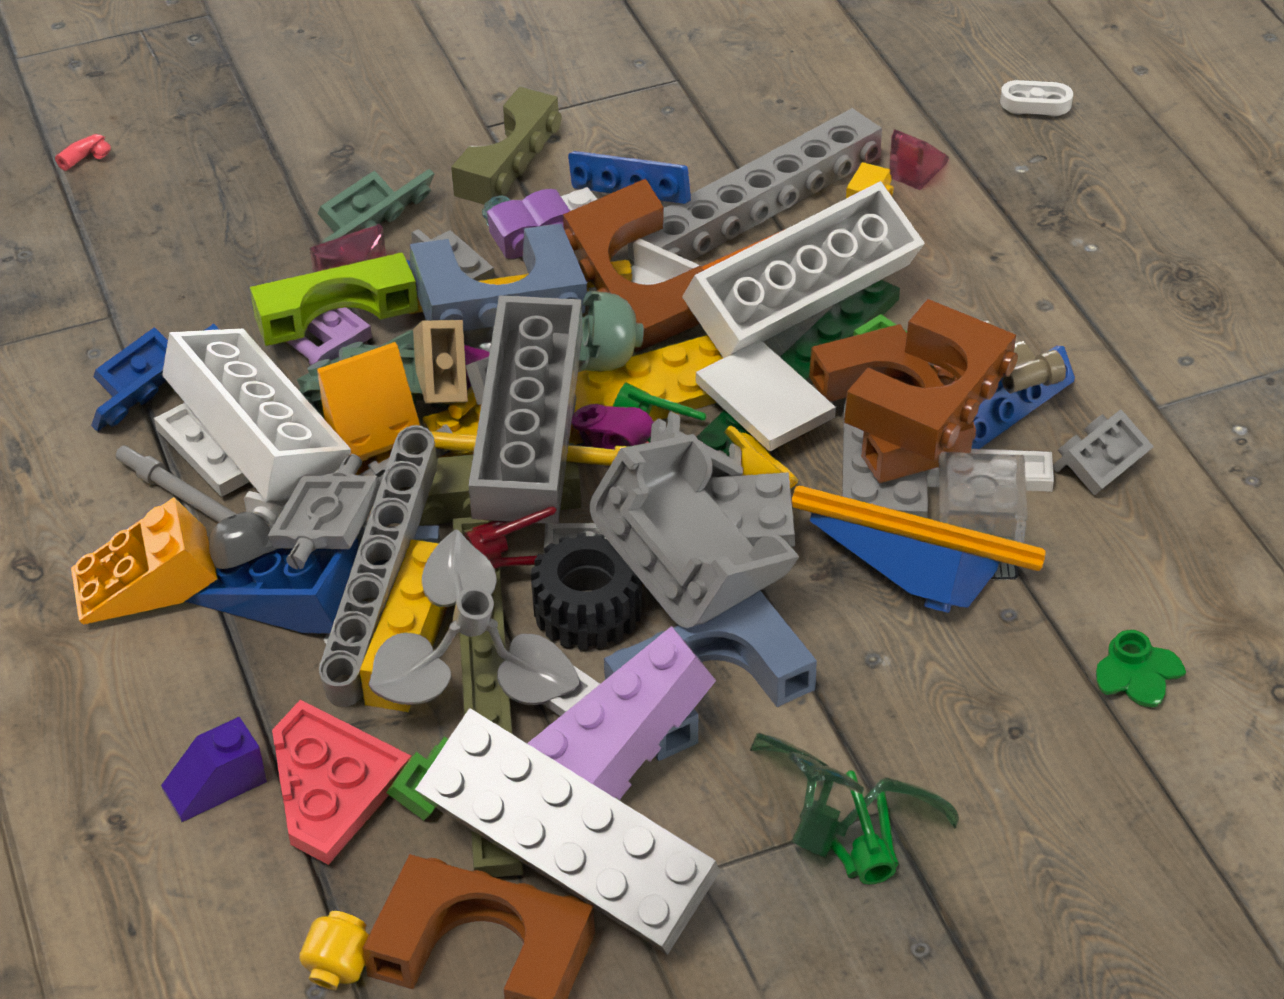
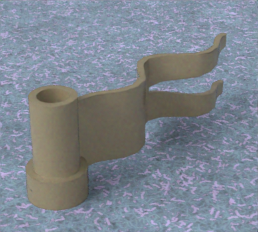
M982 320V321H984V322H986V323H989V324L993 325V324H992L990 321H988V320ZM1015 341L1014 352L1018 354L1016 366L1010 376L1004 375L1001 378L1005 390L1008 393H1014L1039 384L1049 386L1061 382L1066 377V367L1063 358L1056 350H1051L1035 357L1024 341Z

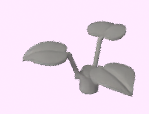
M456 529L436 546L429 556L422 574L423 591L432 604L438 607L455 605L453 622L450 624L447 634L434 651L432 645L425 637L415 633H400L388 638L375 655L369 687L376 695L398 704H421L435 699L446 689L451 678L450 668L439 657L446 652L452 640L459 632L465 636L472 637L489 631L498 656L505 660L498 668V683L503 692L518 703L539 705L550 702L551 699L558 696L561 697L576 690L579 686V678L567 656L554 643L542 636L520 634L512 640L509 651L504 648L497 630L498 622L491 619L494 606L491 595L496 585L495 570L486 556L470 544L463 534Z

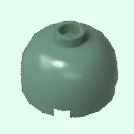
M588 291L582 303L583 306L590 307L588 315L582 317L583 336L579 361L586 362L580 368L582 371H612L624 366L630 360L634 347H641L644 335L643 324L636 323L635 311L628 301L619 295L608 292Z

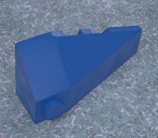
M811 513L810 522L908 593L926 598L924 606L950 613L952 605L968 608L998 570L1000 561Z
M357 537L355 538L350 549H315L309 555L302 569H299V567L298 569L292 568L286 561L293 548H279L232 568L220 569L215 567L217 580L185 602L301 633H330L358 552Z

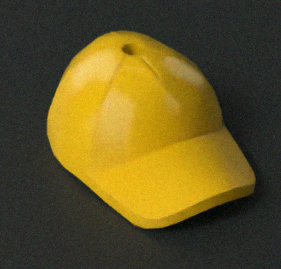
M729 426L724 433L729 439L741 448V467H743V474L741 476L789 472L790 489L798 483L797 477L775 459L756 438L739 432L733 426Z

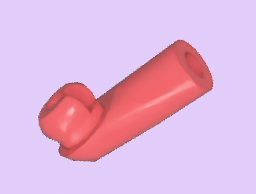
M93 134L69 145L55 156V161L62 170L67 171L90 153L96 159H103L111 151V146L105 141L104 136Z

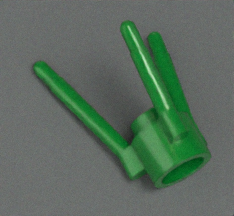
M627 382L621 387L613 404V407L640 408L648 415L654 405L701 421L707 417L703 412L650 395L648 392Z
M849 770L846 773V777L864 835L859 836L853 841V849L850 856L823 821H817L816 828L843 863L848 878L858 876L859 880L867 885L881 883L893 876L896 872V867L899 865L893 848L885 790L882 787L876 790L881 832L880 839L879 835L874 832L856 774L853 770Z

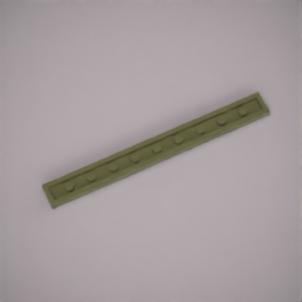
M472 517L453 519V531L457 529L464 536L465 532L472 530V527L485 524L491 520L472 519ZM500 568L494 569L496 585L491 595L494 601L491 619L498 622L497 630L506 649ZM489 631L472 637L460 633L464 716L469 708L512 734L510 698L503 692L497 679L498 668L505 660L498 656ZM471 830L474 870L486 872L492 877L523 875L521 861Z

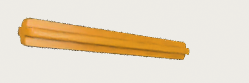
M800 485L794 489L791 500L792 507L1034 571L1042 569L1046 556V551L1040 547Z

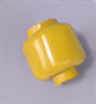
M330 911L328 916H321L312 922L299 956L301 964L311 972L309 980L312 983L326 989L337 990L339 983L351 984L359 980L365 966L363 946L369 936L365 931L367 924L364 921L344 912Z

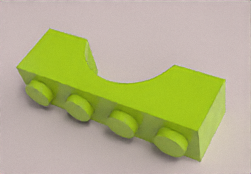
M403 252L250 287L254 317L265 346L304 338L306 329L313 319L324 312L337 308L363 309L374 314L380 320L418 311L416 281Z

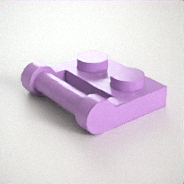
M337 308L320 314L307 327V330L323 341L324 344L318 347L305 336L304 338L286 342L308 358L311 366L321 360L330 359L332 361L339 357V350L342 347L360 341L364 343L372 338L371 326L348 308Z

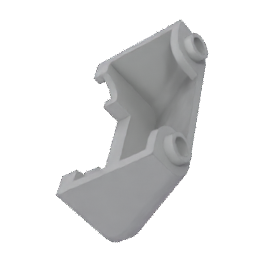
M694 434L621 448L594 492L590 502V513L596 527L669 616L679 626L684 628L708 622L783 578L789 573L799 558L791 546L778 535L773 534L761 537L752 546L704 490L711 477L713 464L707 449Z

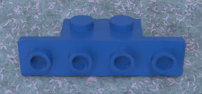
M573 151L568 154L573 188L583 189L588 187L590 191L613 193L646 179L660 201L681 204L691 201L688 167L685 165Z
M212 324L204 331L220 329L215 324ZM155 327L95 369L93 377L112 396L111 399L98 407L95 412L91 426L97 432L107 424L113 427L120 423L129 413L128 409L137 402L141 405L147 403L158 392V387L167 381L162 373L168 340Z
M1055 346L1049 350H1056L1063 358L1066 367V377L1063 381L1049 386L1039 384L1014 393H1008L1002 384V379L999 381L993 397L990 400L984 399L979 405L977 415L973 420L976 428V437L972 441L971 449L982 448L1074 382L1075 376L1064 346Z

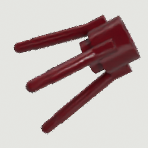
M551 506L512 522L491 520L485 524L472 527V530L465 532L464 536L470 544L486 556L494 569L535 565L534 560L537 556L501 557L502 552L508 551L505 535L552 516L556 513L557 509Z

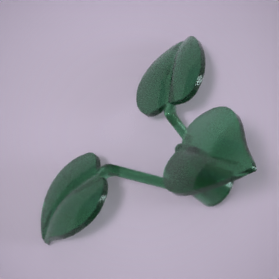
M757 733L750 751L766 750L789 754L788 759L796 764L808 779L804 807L799 816L801 820L791 842L826 858L836 834L845 837L849 826L858 818L856 808H854L842 822L837 821L841 811L826 805L833 783L836 782L859 794L863 793L864 787L851 777L829 767V765L813 754L796 747L792 743L776 736ZM884 777L864 797L866 807H868L884 791L908 794L930 804L943 813L954 829L959 822L957 810L946 799L928 789L896 779ZM823 781L824 784L818 801L814 800L816 782Z

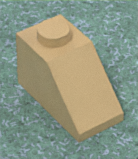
M463 320L421 321L413 329L415 370L425 404L468 402Z

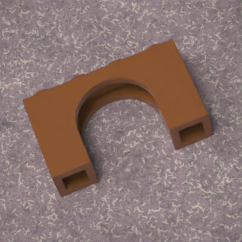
M646 179L563 214L564 230L579 260L578 263L586 282L592 281L597 289L596 291L616 294L627 300L635 311L636 323L643 324V342L641 347H634L635 353L700 324L682 296L694 275L704 271L700 265L667 281L645 285L625 279L613 268L611 260L622 247L663 229L664 207Z
M927 299L908 321L905 353L949 371L958 380L943 387L921 388L903 383L867 368L847 391L844 423L931 461H935L945 447L950 449L954 445L962 426L965 423H972L977 415L979 405L984 399L990 400L993 397L1001 378L1004 375L1008 377L1013 372L1018 359V354L1014 352L1016 334Z
M901 324L811 348L809 378L817 390L830 402L846 398L847 391L867 368L916 387L937 388L944 386L933 364L905 353L907 333ZM973 421L971 424L965 423L960 429L954 445L950 449L945 447L935 461H931L864 431L861 457L880 484L969 459L972 441L976 437V428Z
M409 854L363 946L367 976L414 989L432 949L444 934L465 923L486 921L507 927L523 942L522 949L504 987L505 999H567L595 935L594 906L573 896L562 897L538 890L530 884H515L494 878L483 871H469L447 865L444 861L437 858L426 859Z

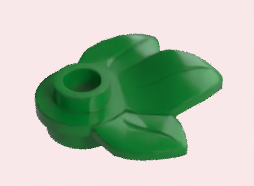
M1124 630L1118 633L1109 644L1108 656L1097 664L1096 681L1102 693L1111 695L1125 690L1127 696L1132 701L1146 707H1157L1162 703L1166 690L1165 679L1172 680L1186 675L1182 661L1174 652L1169 649L1153 647L1149 638L1137 630Z

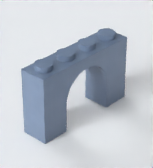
M562 223L524 228L523 260L529 274L525 278L509 284H487L467 276L458 266L449 239L410 244V270L416 281L417 296L426 321L463 320V331L493 327L499 295L579 299L583 303L587 292V282ZM582 305V313H585V306Z
M761 591L704 624L689 628L674 627V630L692 649L701 662L718 660L742 667L753 676L776 707L815 690L817 660ZM661 631L647 640L631 647L620 649L612 655L605 657V680L665 631ZM695 709L690 712L678 728L672 727L660 741L659 746L661 749L655 756L658 761L698 744V713Z

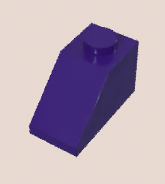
M240 716L196 736L161 784L162 791L181 822L266 783L260 747Z

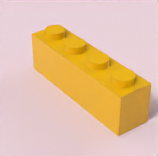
M411 539L360 668L366 706L409 712L411 705L393 703L376 695L369 687V681L372 675L375 655L388 638L400 633H415L425 637L433 648L447 607L435 606L428 600L422 587V574L429 556L439 543Z

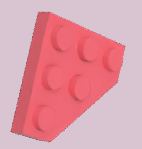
M299 700L272 730L290 845L329 865L389 796L386 792L412 756Z

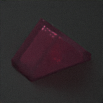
M894 129L891 136L889 165L891 178L921 190L947 164L949 156L926 141Z
M378 224L310 247L313 273L386 256L383 227Z

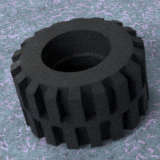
M578 533L575 538L565 536L559 538V544L550 543L544 548V554L537 555L534 560L535 567L531 569L534 617H536V624L540 630H545L546 637L552 641L560 639V645L568 648L573 644L578 645V650H588V646H597L598 649L607 647V642L618 643L624 639L623 633L631 634L636 628V622L640 621L642 616V581L610 542L605 539L603 534L595 533L594 536H586V533Z

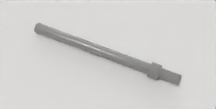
M126 445L121 446L117 450L116 459L135 470L138 478L150 485L157 484L218 523L227 517L236 515L235 512L166 471L165 465L152 456L144 457Z

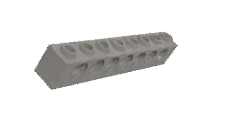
M851 108L691 194L690 202L686 204L673 203L665 207L663 229L641 239L692 261L812 194L819 192L832 183L858 170L862 162L869 164L880 158L882 128ZM634 242L628 244V257L634 261Z

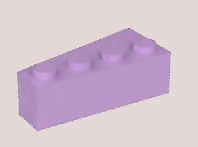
M671 626L527 744L620 800L632 785L629 779L645 760L651 762L661 749L659 746L660 741L672 727L678 728L716 680Z

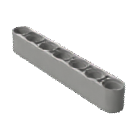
M420 425L404 428L395 439L320 662L319 674L326 697L332 704L339 707L351 706L357 703L363 696L360 668L411 539L414 540L436 474L438 459L432 432ZM422 451L420 454L411 455L413 452ZM403 487H412L406 491H399ZM392 523H399V524H400V525H398L397 527H394V528H387V527H386L387 525L392 524ZM380 560H387V561H388L387 563H385V564H383V565H380V566H379V565H373L376 561H380ZM366 598H376V600L368 604L360 603ZM354 636L364 637L363 639L355 643L346 642L348 639ZM341 675L351 676L347 681L341 683L333 681Z

